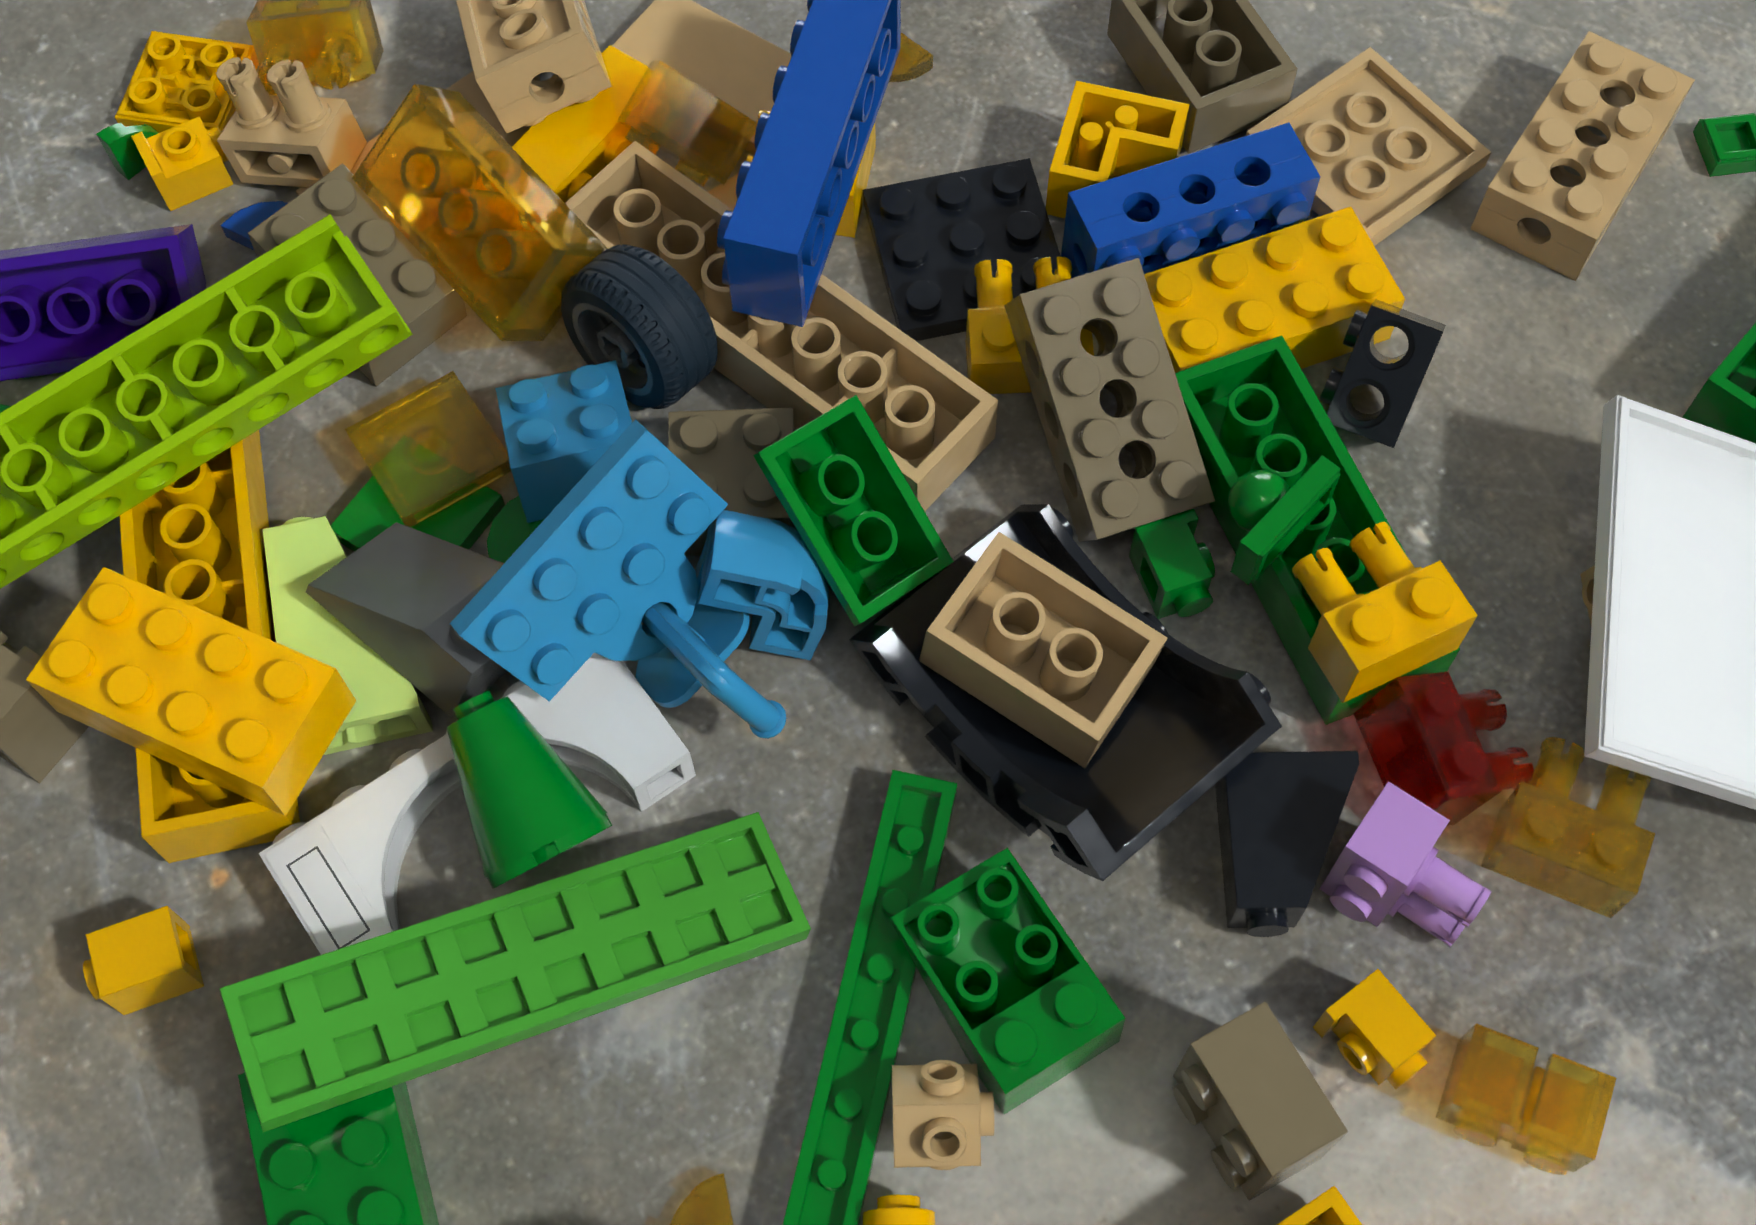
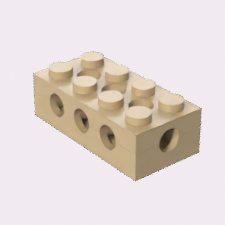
M456 0L475 80L506 134L523 126L536 125L544 120L547 115L574 103L587 102L593 99L599 92L612 87L584 0ZM541 73H555L551 78L540 81Z
M1589 31L1488 186L1471 230L1576 281L1671 126L1695 79ZM1587 126L1601 130L1606 137L1592 133ZM1564 166L1575 169L1581 176L1568 172Z

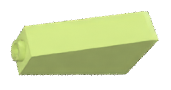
M326 516L318 518L296 517L286 521L283 525L262 529L276 642L336 668L356 699L354 706L324 755L432 732L431 719L414 685L306 593L308 584L347 557Z

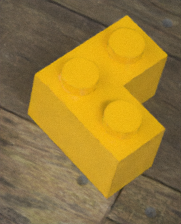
M1076 80L1049 170L1046 198L1047 214L1061 218L1066 217L1068 192L1178 158L1182 147L1190 104Z

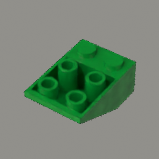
M1008 847L891 917L893 927L970 1064H977L979 1078L987 1090L993 1092V1099L1003 1115L1120 1042L1126 1018Z

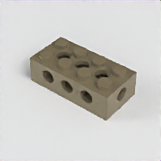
M1139 258L1020 294L1004 305L1079 542L1098 540L1215 501ZM1082 329L1089 330L1095 335L1099 346L1097 356L1089 354L1083 348L1080 341ZM1102 388L1109 390L1116 399L1117 411L1114 417L1108 415L1100 405L1099 398ZM1123 447L1128 449L1135 459L1136 467L1132 477L1127 476L1119 465V454Z

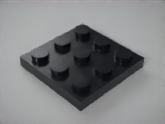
M1030 158L863 190V204L896 326L915 341L966 332L968 309L978 308L974 267L980 261L991 259L992 277L994 278L997 271V259L1008 260L1012 264L1013 299L1020 294L1036 290V277L1033 265L1037 260L1051 257L1053 275L1055 269H1057L1056 258L1061 256Z

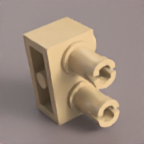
M239 57L231 58L219 66L216 72L217 78L225 91H227L236 111L217 141L241 183L309 188L342 163L351 171L367 141L346 99L319 97L309 80L302 62L294 60L292 64L290 60H283L268 70L267 80L277 95H271L266 91L252 60L249 58H244L242 62Z

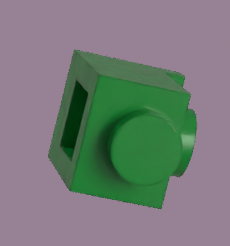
M1194 509L1135 527L1129 558L1157 619L1176 613L1179 617L1193 616L1204 611L1213 603L1209 586L1212 578L1215 577V566L1206 544L1203 542L1196 543L1194 534L1199 518Z

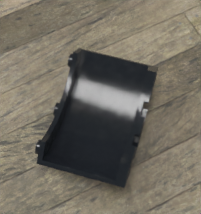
M1024 504L1017 507L952 558L953 563L918 585L849 640L899 706L906 700H911L934 728L926 734V739L985 800L1028 837L1038 829L1047 834L1054 843L1050 846L1054 856L1084 874L1104 881L1281 728L1282 725L1269 706L1271 703L1270 693L1257 677L1247 671L1233 669L1210 660L1170 636L1163 624L1149 612H1140L1098 570L1074 541L1073 529L1062 513L1050 507L1049 504ZM998 532H1001L1168 638L1152 669L1085 768L919 661L927 629Z

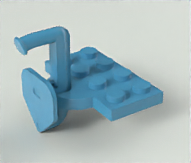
M636 419L450 623L460 637L549 702L595 652L613 661L638 660L635 675L637 681L645 692L662 707L673 708L682 705L703 685L708 692L746 721L752 732L760 738L769 739L775 737L782 731L786 723V711L780 703L765 699L724 662L744 639L749 628V614L698 604L700 590L698 591L696 570L684 555L688 548L727 507L728 503Z

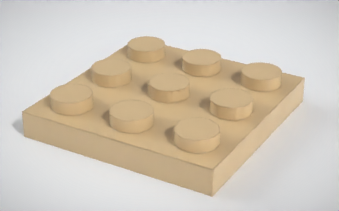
M1371 47L1246 132L1247 136L1289 122L1321 176L1311 209L1319 216L1351 206L1374 246L1483 169L1491 154V151Z

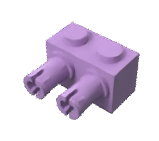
M1389 781L1344 847L1320 887L1321 891L1330 896L1332 905L1350 919L1359 922L1367 920L1378 927L1387 914L1394 917L1398 912L1449 947L1454 944L1463 929L1473 922L1492 892L1436 857L1439 850L1433 846L1450 820Z

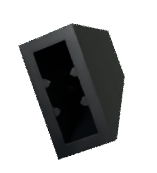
M1358 751L1252 752L1215 784L1227 928H1247L1248 935L1273 937L1283 935L1289 931L1288 927H1295L1308 906L1359 766Z

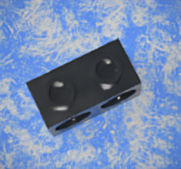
M1377 299L1371 304L1368 313L1357 309L1343 341L1344 345L1353 348L1345 370L1343 371L1336 367L1332 368L1319 400L1330 405L1327 415L1332 424L1394 448L1446 325ZM1386 326H1394L1401 329L1408 338V350L1401 356L1394 358L1383 356L1375 348V332ZM1363 384L1376 387L1383 395L1384 407L1373 414H1364L1357 411L1350 400L1351 390Z

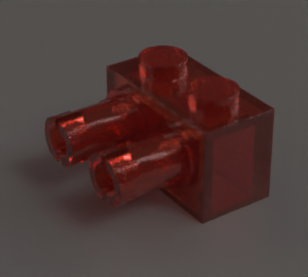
M1449 672L1397 677L1354 713L1383 786L1385 787L1388 781L1449 819L1450 821L1447 826L1455 825L1502 792V790L1524 789L1532 783L1534 777L1533 764H1514V762L1524 761L1529 757L1523 748L1510 747L1505 750L1484 752L1475 732L1482 730L1495 731L1502 728L1506 722L1507 708L1505 704L1491 706L1487 704L1495 703L1502 699L1500 693L1495 689L1489 688L1478 692L1458 694Z

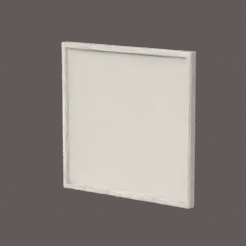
M1616 395L1604 404L1584 756L1756 810V443Z

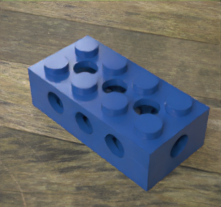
M1288 122L1068 192L1061 257L1071 260V278L1136 258L1140 259L1143 272L1146 274L1307 221L1321 176L1291 124Z

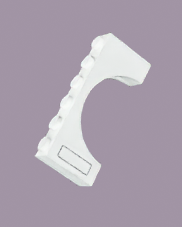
M594 652L550 702L520 680L510 686L502 697L508 696L567 765L588 770L608 780L622 790L641 812L696 776L690 752L623 661H613ZM448 732L424 749H413L402 754L391 764L388 772L369 784L354 786L342 792L333 801L331 808L309 822H300L287 827L275 837L273 845L258 853L321 955L401 929L397 910V888L401 865L408 846L429 813L447 795L461 786Z

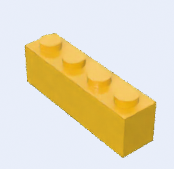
M609 45L601 53L612 87L599 92L593 99L587 102L574 103L547 115L540 123L531 126L465 195L476 231L528 263L543 247L550 246L559 236L553 213L634 141L640 144L650 132H656L663 125L669 113L664 76L612 45Z

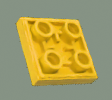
M152 31L115 115L117 123H122L126 127L147 124L161 133L200 116L206 130L218 126L222 133L236 109L227 91H225L217 78V69L228 59L239 57L241 62L244 58L252 60L257 71L261 61L257 47L255 45Z

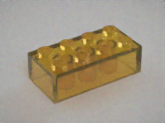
M414 84L352 176L355 183L501 341H544L562 317L561 295L565 284L574 274L608 249L458 91Z

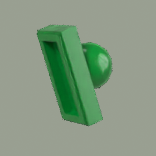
M1322 455L1291 488L1282 476L1269 470H1251L1239 477L1229 491L1228 506L1233 520L1240 528L1249 531V533L1239 543L1230 572L1247 585L1251 582L1254 584L1330 503L1341 475L1339 473L1341 468Z

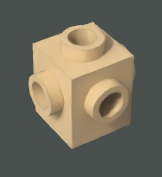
M935 1060L925 1065H892L894 1168L930 1167L936 1170H951L959 1166H981V1136H994L993 1092H979L977 1064H958L950 1060Z

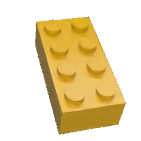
M1351 206L1144 274L1175 373L1279 336H1283L1300 368L1303 369L1352 352L1353 348L1344 345L1343 341L1357 309L1368 313L1375 299L1402 309L1405 301L1402 292ZM1386 326L1377 330L1374 334V344L1390 339L1394 326Z
M103 567L26 679L57 712L284 816L288 814L356 702V699L336 668L106 567Z

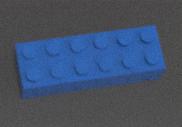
M807 0L809 12L806 20H797L792 32L790 54L792 57L788 67L781 65L775 76L773 85L774 105L771 113L763 112L758 120L754 141L756 152L752 162L744 161L740 167L736 184L738 200L733 211L726 210L723 213L718 228L717 246L725 250L722 282L725 285H729L732 311L799 327L804 326L901 48V0Z

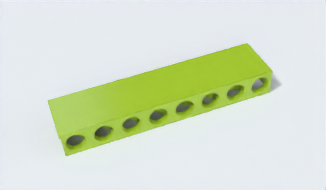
M331 214L0 413V589L413 335L347 235L344 236Z

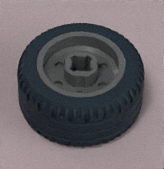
M625 244L610 247L574 274L563 287L561 295L562 318L574 346L587 365H596L616 360L627 401L645 408L665 409L678 402L692 388L706 378L714 368L718 355L717 336L709 313L689 283L671 265L654 253L643 248Z

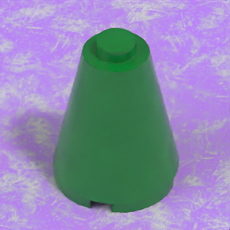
M487 691L453 709L458 720L447 727V732L484 876L487 877L492 889L612 826L606 814L607 811L508 696L495 701L490 691Z

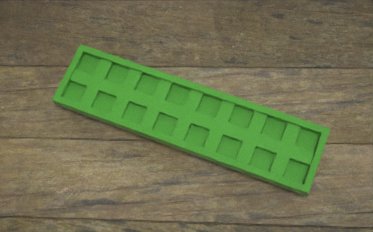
M756 812L219 989L262 1131L266 1132L806 940L811 928L760 814Z

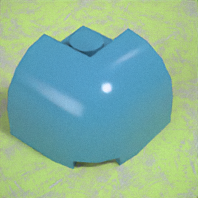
M723 510L708 526L707 539L696 567L698 591L700 590L698 604L753 614L749 649L811 661L826 630L830 588L828 581L796 528L777 520Z

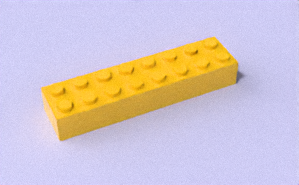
M257 430L119 516L123 575L276 642L262 530L269 528L260 433ZM135 748L141 837L168 863L273 842L281 831L293 824L300 823L298 798L288 814L284 816Z

